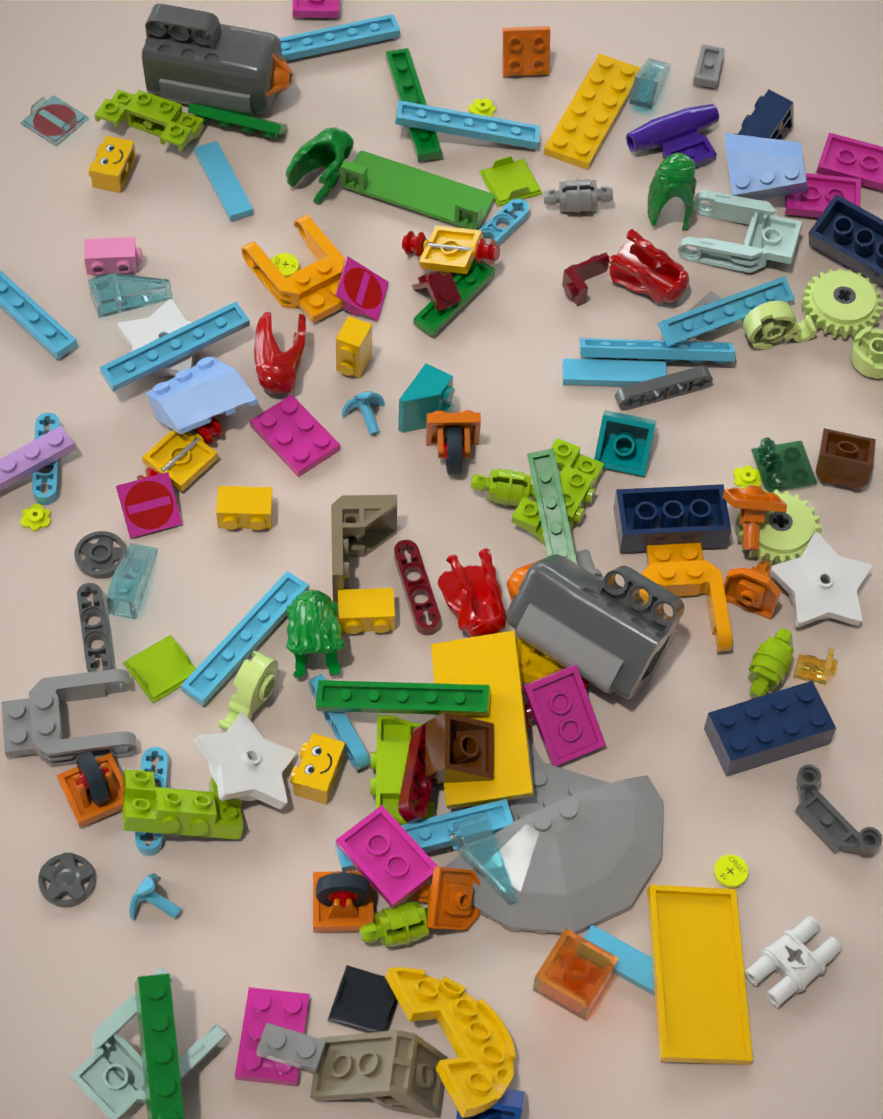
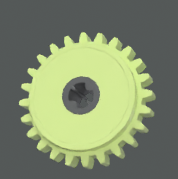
M839 268L838 271L829 269L826 274L820 272L818 278L812 277L811 283L808 282L806 289H804L802 307L805 308L803 314L810 315L816 329L820 328L824 330V334L830 333L833 334V337L838 335L846 339L849 335L855 338L860 330L868 326H872L873 329L874 324H878L883 310V299H880L881 291H875L877 285L869 282L870 278L862 277L860 272L856 274L850 269L842 271Z
M778 490L774 491V494H777L787 504L786 512L765 511L764 523L759 526V548L749 553L750 558L754 556L759 558L758 563L763 561L769 562V567H772L773 564L800 558L814 533L818 532L822 536V524H819L820 516L814 515L815 508H808L807 500L801 501L798 494L791 496L789 491H785L784 494L779 493ZM739 512L735 533H738L737 541L743 542V525H739Z

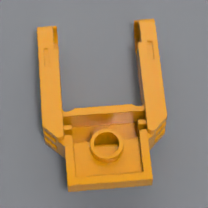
M304 215L294 220V227H297L299 234L306 242L307 248L318 261L292 273L291 276L286 278L256 242L252 241L242 246L241 253L248 267L281 307L295 309L298 306L315 323L342 309L344 301L335 295L344 269L345 258L308 215Z
M701 543L647 545L648 567L641 574L676 596H692L705 593L712 635H715L717 652L731 651L732 632L722 572L707 560H703ZM640 589L639 595L641 599L648 601V593L644 589Z

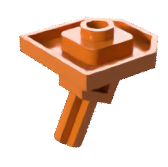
M747 485V488L724 489L723 498L733 508H740L739 525H743V549L749 551L758 550L759 526L764 523L765 511L786 512L787 504L777 494L763 491L762 487Z
M769 562L758 563L756 567L751 569L746 567L730 569L724 583L726 602L771 620L781 590L770 578L769 570L771 567H769Z
M434 866L432 884H425L407 900L427 903L429 910L426 927L467 930L479 916V910L471 905L473 882L479 886L481 882L474 870Z

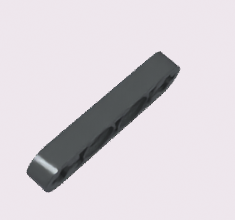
M698 366L622 387L616 392L615 399L621 410H630L700 391L712 383L713 377L706 366Z
M86 583L77 590V601L87 672L97 671L95 658H101L102 670H111L113 666L102 591L97 584ZM91 593L93 594L94 606L89 607L87 594ZM92 615L101 618L100 622L96 625H89L85 621ZM94 639H100L104 642L103 646L99 649L90 648L89 643Z

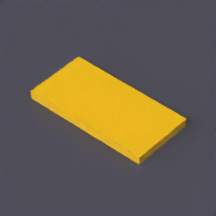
M515 631L431 644L434 683L490 685L491 688L489 716L464 717L494 723V779L491 781L444 782L446 807L448 809L487 804L503 799L514 800L533 797L534 788Z
M649 885L647 888L660 1062L750 1065L753 1062L736 889Z

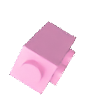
M135 237L84 239L87 275L137 273V262H142L141 247H136Z

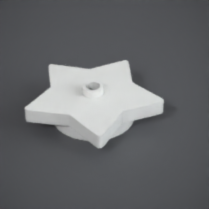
M169 299L149 318L119 322L117 326L119 333L131 347L132 351L192 322L185 320L173 300ZM198 351L151 374L175 376L182 370L190 369L193 366V361Z
M818 532L814 533L800 558L779 563L770 568V575L788 592L789 599L793 604L796 627H801L816 620L831 618L859 626L863 618L857 589L872 568V565L839 556Z
M244 712L237 716L227 732L198 735L193 741V745L209 762V770L217 784L218 797L221 801L234 798L244 801L260 800L280 810L286 805L287 796L282 772L294 758L296 752L265 739Z

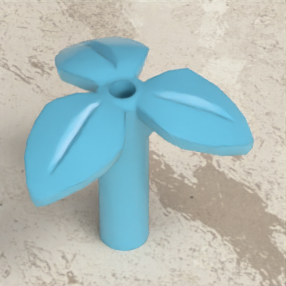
M365 391L347 401L342 409V417L347 416L356 407L360 408L369 434L376 435L380 431L370 405L384 406L385 402L380 394Z
M156 873L148 875L132 896L129 906L131 920H135V911L141 901L151 903L174 919L179 913L180 907L153 891L155 883L161 879Z

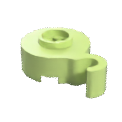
M770 301L761 304L751 310L743 321V327L748 340L757 349L774 348L773 343L779 342L782 339L785 342L792 338L796 342H806L817 333L810 315H806L804 320L798 323L791 306L783 301Z
M872 326L860 330L855 336L850 355L852 365L858 372L867 377L883 378V330L872 329Z
M258 651L252 652L254 658L251 661L245 659L233 682V685L238 687L236 695L232 694L230 696L229 712L225 720L221 719L218 726L228 731L241 712H244L251 721L252 714L261 707L273 691L279 665L277 660Z

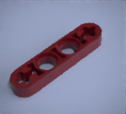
M401 540L394 547V560L415 627L422 635H433L440 628V614L419 548L411 540ZM404 550H407L408 554H410L409 563H407L405 554L402 553ZM410 571H416L421 577L418 580L412 581L406 577V574ZM416 594H424L428 597V600L424 603H417L413 600V597ZM427 611L429 621H432L431 625H427V623L423 621V612Z
M426 723L416 727L411 733L398 802L399 814L408 823H414L427 815L433 779L425 778V767L418 758L419 754L425 763ZM414 778L419 782L421 790L416 787Z

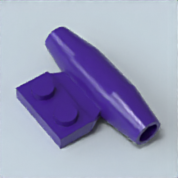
M714 104L684 108L652 119L626 134L627 145L632 152L662 147L663 159L674 153H683L696 163L695 167L716 160L717 153L708 138L701 135L700 132L719 121L718 109Z

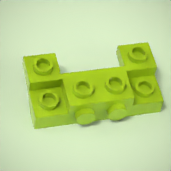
M118 89L111 100L106 98L94 114L95 121L99 122L102 119L111 122L114 128H118L121 122L126 119L127 126L160 137V144L164 145L165 142L178 146L180 151H183L191 140L198 139L205 129L204 119L183 112L182 104L138 90L134 95Z
M556 438L550 449L554 448L557 467L561 471L559 477L570 530H572L575 523L579 524L585 513V504H590L595 496V486L603 473L604 463L580 454L581 447ZM523 497L512 515L511 523L532 533L545 546L537 502Z
M377 715V752H371V769H376V778H370V795H376V809L383 805L400 825L407 824L408 822L399 814L398 802L411 733L413 729L422 724L409 722L395 715ZM429 802L427 815L420 820L434 817V802Z
M124 769L122 778L123 831L240 840L244 827L240 808L242 800L234 798L221 801L218 797L217 784L212 777L209 783L210 792L155 787L154 772Z

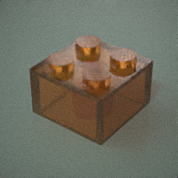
M565 928L536 974L533 991L586 1021L615 974L619 958Z

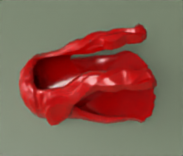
M630 229L626 236L630 241L623 245L620 251L609 259V264H611L609 271L612 281L623 285L633 292L649 295L657 304L662 301L667 303L677 301L688 288V272L665 251L655 248L649 240L644 239L637 231Z
M271 312L263 313V316L258 320L255 333L254 361L258 381L267 392L288 394L294 390L296 371L299 368L306 341V317L304 314L299 313L297 333L294 332L293 347L287 352H281L274 339Z
M484 548L478 553L481 558V566L468 565L463 567L457 555L452 554L448 556L446 561L451 565L452 570L444 571L437 581L446 604L458 618L459 629L466 631L470 637L501 633L506 628L507 619L503 606L502 590L496 580V569L492 564V555L488 548Z

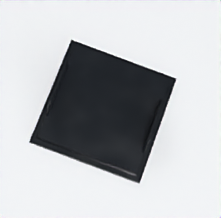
M346 965L327 1021L364 1033L389 1031L398 1000L385 976Z

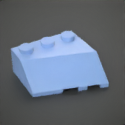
M725 133L732 195L760 200L808 191L801 142Z
M212 356L199 360L197 365L178 372L175 375L176 377L167 382L158 383L154 386L153 390L146 393L156 419L179 434L210 423L212 416L226 413L227 416L236 412L235 407L247 402L249 406L259 403L237 370Z

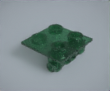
M766 437L760 441L761 444L758 448L751 449L765 491L774 492L775 490L781 491L817 484L802 440L775 445L773 440Z

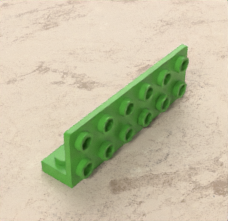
M363 150L358 153L353 163L344 160L341 165V187L466 229H479L495 199L493 193Z

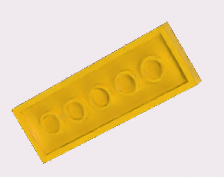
M599 53L546 143L544 155L588 170L640 79L643 68Z

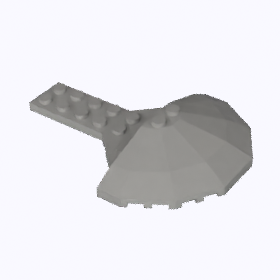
M528 737L534 796L507 800L514 823L494 835L473 840L469 850L444 867L474 870L481 884L479 886L473 882L472 907L477 908L481 916L489 917L503 925L505 930L517 933L518 930L533 931L540 935L556 933L565 934V937H574L589 930L591 925L598 926L631 910L641 890L644 889L651 874L661 861L663 800L648 775L609 783L546 764Z

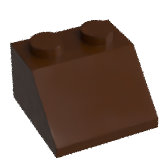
M447 712L427 721L425 778L448 783L493 780L494 723Z

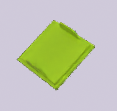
M511 156L497 159L491 168L479 171L489 192L495 195L494 201L497 207L506 205L513 199L524 200L543 194L524 158L513 161Z
M171 634L123 662L124 666L153 704L181 688L184 681L196 670L187 654Z

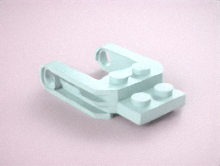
M707 190L696 194L694 211L699 215L747 224L749 228L744 245L705 237L703 239L695 237L682 238L678 253L683 259L748 273L765 267L767 260L791 264L801 232L802 221L778 217L773 206L766 201ZM701 201H707L711 203L712 206L703 205ZM686 246H692V247L696 248L697 250H696V251L690 250V249H688Z
M162 967V968H160L157 972H155L153 975L168 974V973H167V972L165 971V969ZM135 992L95 1029L92 1055L69 1077L108 1119H119L134 1103H146L142 1057L124 1038L117 1035L137 1015ZM217 1024L178 1059L181 1080L227 1035Z

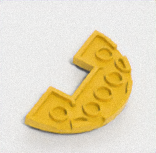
M388 968L385 978L409 1022L437 1019L458 1057L439 1060L436 1071L461 1117L474 1116L495 1105L506 1092L515 1072L513 1070L516 1057L514 1044L501 1018L483 999L477 1001L464 992L465 986L443 976L442 980L426 976L425 970Z

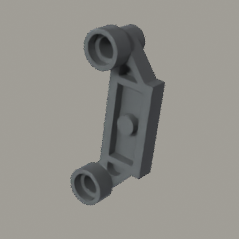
M810 764L802 766L796 777L799 805L796 807L795 812L834 853L841 850L858 854L862 858H870L880 848L882 843L881 833L873 827H866L858 832L818 791L817 787L821 780L820 770Z

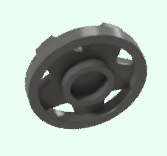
M97 531L84 536L78 542L74 556L76 564L83 574L96 578H108L115 575L123 567L127 553L125 544L120 537L111 532ZM99 538L97 543H89V541ZM112 540L115 541L120 546V548L112 547ZM80 553L86 557L82 562L79 558Z
M65 852L52 857L41 867L38 876L39 889L42 896L53 905L59 907L75 906L86 900L92 893L95 885L94 870L91 864L82 856ZM75 862H78L83 866H76ZM90 879L88 887L84 891L82 883ZM44 880L51 883L47 891L44 888ZM67 894L72 899L61 900L59 898Z

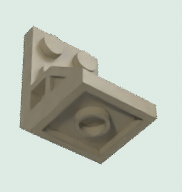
M342 495L331 504L333 602L338 604V590L349 589V557H366L397 534V495ZM348 539H356V541L349 543Z
M393 1030L320 1037V1039L326 1040V1047L317 1073H314L310 1098L316 1102L370 1098L383 1107L428 1118L440 1116L444 1084L436 1071L439 1060H446L447 1056L418 1035Z

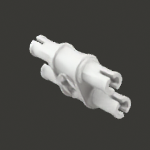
M807 916L792 931L782 932L781 937L770 947H765L762 950L761 958L745 971L746 979L754 986H757L773 971H777L783 977L766 994L768 1001L776 1008L795 992H803L806 989V985L816 976L822 975L826 969L825 965L842 950L841 944L834 937H829L814 952L804 945L820 929L819 923L812 916Z

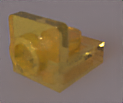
M829 648L825 660L813 655L799 654L793 678L805 681L813 680L814 683L826 686L829 675L834 676L838 660L833 659L835 649Z

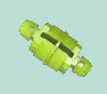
M491 468L489 478L483 474L472 476L471 488L479 492L486 490V500L493 501V503L504 504V506H518L523 497H530L532 500H536L534 486L530 484L531 475L525 474V472L514 471L513 469Z
M781 628L774 637H769L765 642H762L757 652L753 654V660L749 667L750 673L747 677L752 682L749 689L751 697L757 698L766 695L768 690L773 691L776 686L783 682L785 675L789 673L794 652L793 647L790 646L792 640L791 631Z
M410 901L402 903L394 909L391 907L384 908L381 912L374 913L375 924L370 922L359 928L361 940L366 943L377 942L379 938L385 947L409 945L410 942L421 940L422 937L429 935V928L426 927L429 907H425L424 910L420 903Z

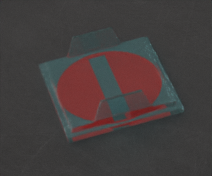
M53 95L48 100L42 97L33 104L30 115L21 124L57 147L89 120V117Z

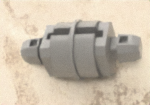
M577 178L576 180L560 181L559 190L548 189L544 191V204L556 205V203H560V212L580 213L597 210V201L605 203L613 200V188L607 186L597 188L596 180L590 179L579 180Z

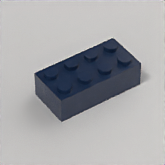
M835 194L808 232L809 246L855 272H860L862 276L870 278L871 281L883 287V219Z
M724 484L616 489L613 509L619 552L646 551L647 545L701 543V548L727 547L731 525L727 502L723 498Z
M812 680L709 712L704 730L726 777L829 745L836 731V726Z

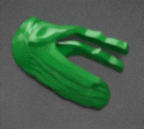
M337 127L324 129L313 139L302 145L295 153L286 169V182L291 187H294L306 174L325 166L327 169L319 178V183L323 184V187L313 200L314 203H321L337 184L340 176L339 168L343 161L350 156L354 140L347 132Z
M674 153L664 159L655 172L649 186L647 213L650 223L654 226L657 223L662 208L672 197L681 198L684 206H686L682 230H687L691 223L690 219L694 212V196L697 185L694 175L696 163L683 153Z
M319 590L303 591V593H300L293 599L291 605L287 606L289 623L287 626L288 641L286 648L294 654L296 659V671L293 673V677L296 679H301L305 676L306 654L324 653L325 665L329 668L330 676L341 674L340 664L337 660V651L343 649L345 642L341 638L342 627L337 619L338 604L337 602H332L327 594Z

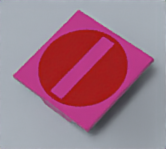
M348 256L335 296L344 301L342 308L355 316L367 315L377 322L389 282Z
M168 472L116 485L130 538L182 525Z

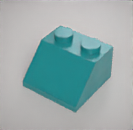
M425 363L399 399L398 431L404 433L426 428L427 413L435 411L452 413L454 408L452 397L455 392L452 375Z
M605 410L594 459L604 463L605 469L645 476L657 420Z

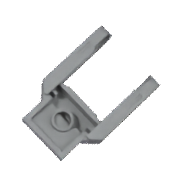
M111 669L42 678L29 692V698L1 702L6 758L36 754L50 767L77 764L76 757L89 751L95 759L111 753L114 759L134 755L137 752L135 734L122 731L63 739L60 706L62 702L106 697V694L131 689L129 672L123 669Z

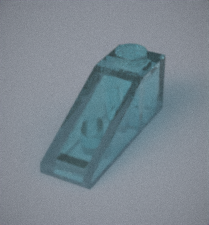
M648 58L635 76L629 104L635 105V108L639 110H652L658 100L671 64Z
M115 273L88 279L90 296L98 318L172 299L169 279Z
M133 543L129 545L113 574L107 592L106 600L109 615L131 619L137 618L157 555V548Z
M487 812L452 823L453 833L449 834L453 850H459L462 859L509 905L514 904L515 895Z

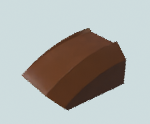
M824 428L815 473L823 484L829 482L851 487L854 490L867 485L873 467L876 439Z

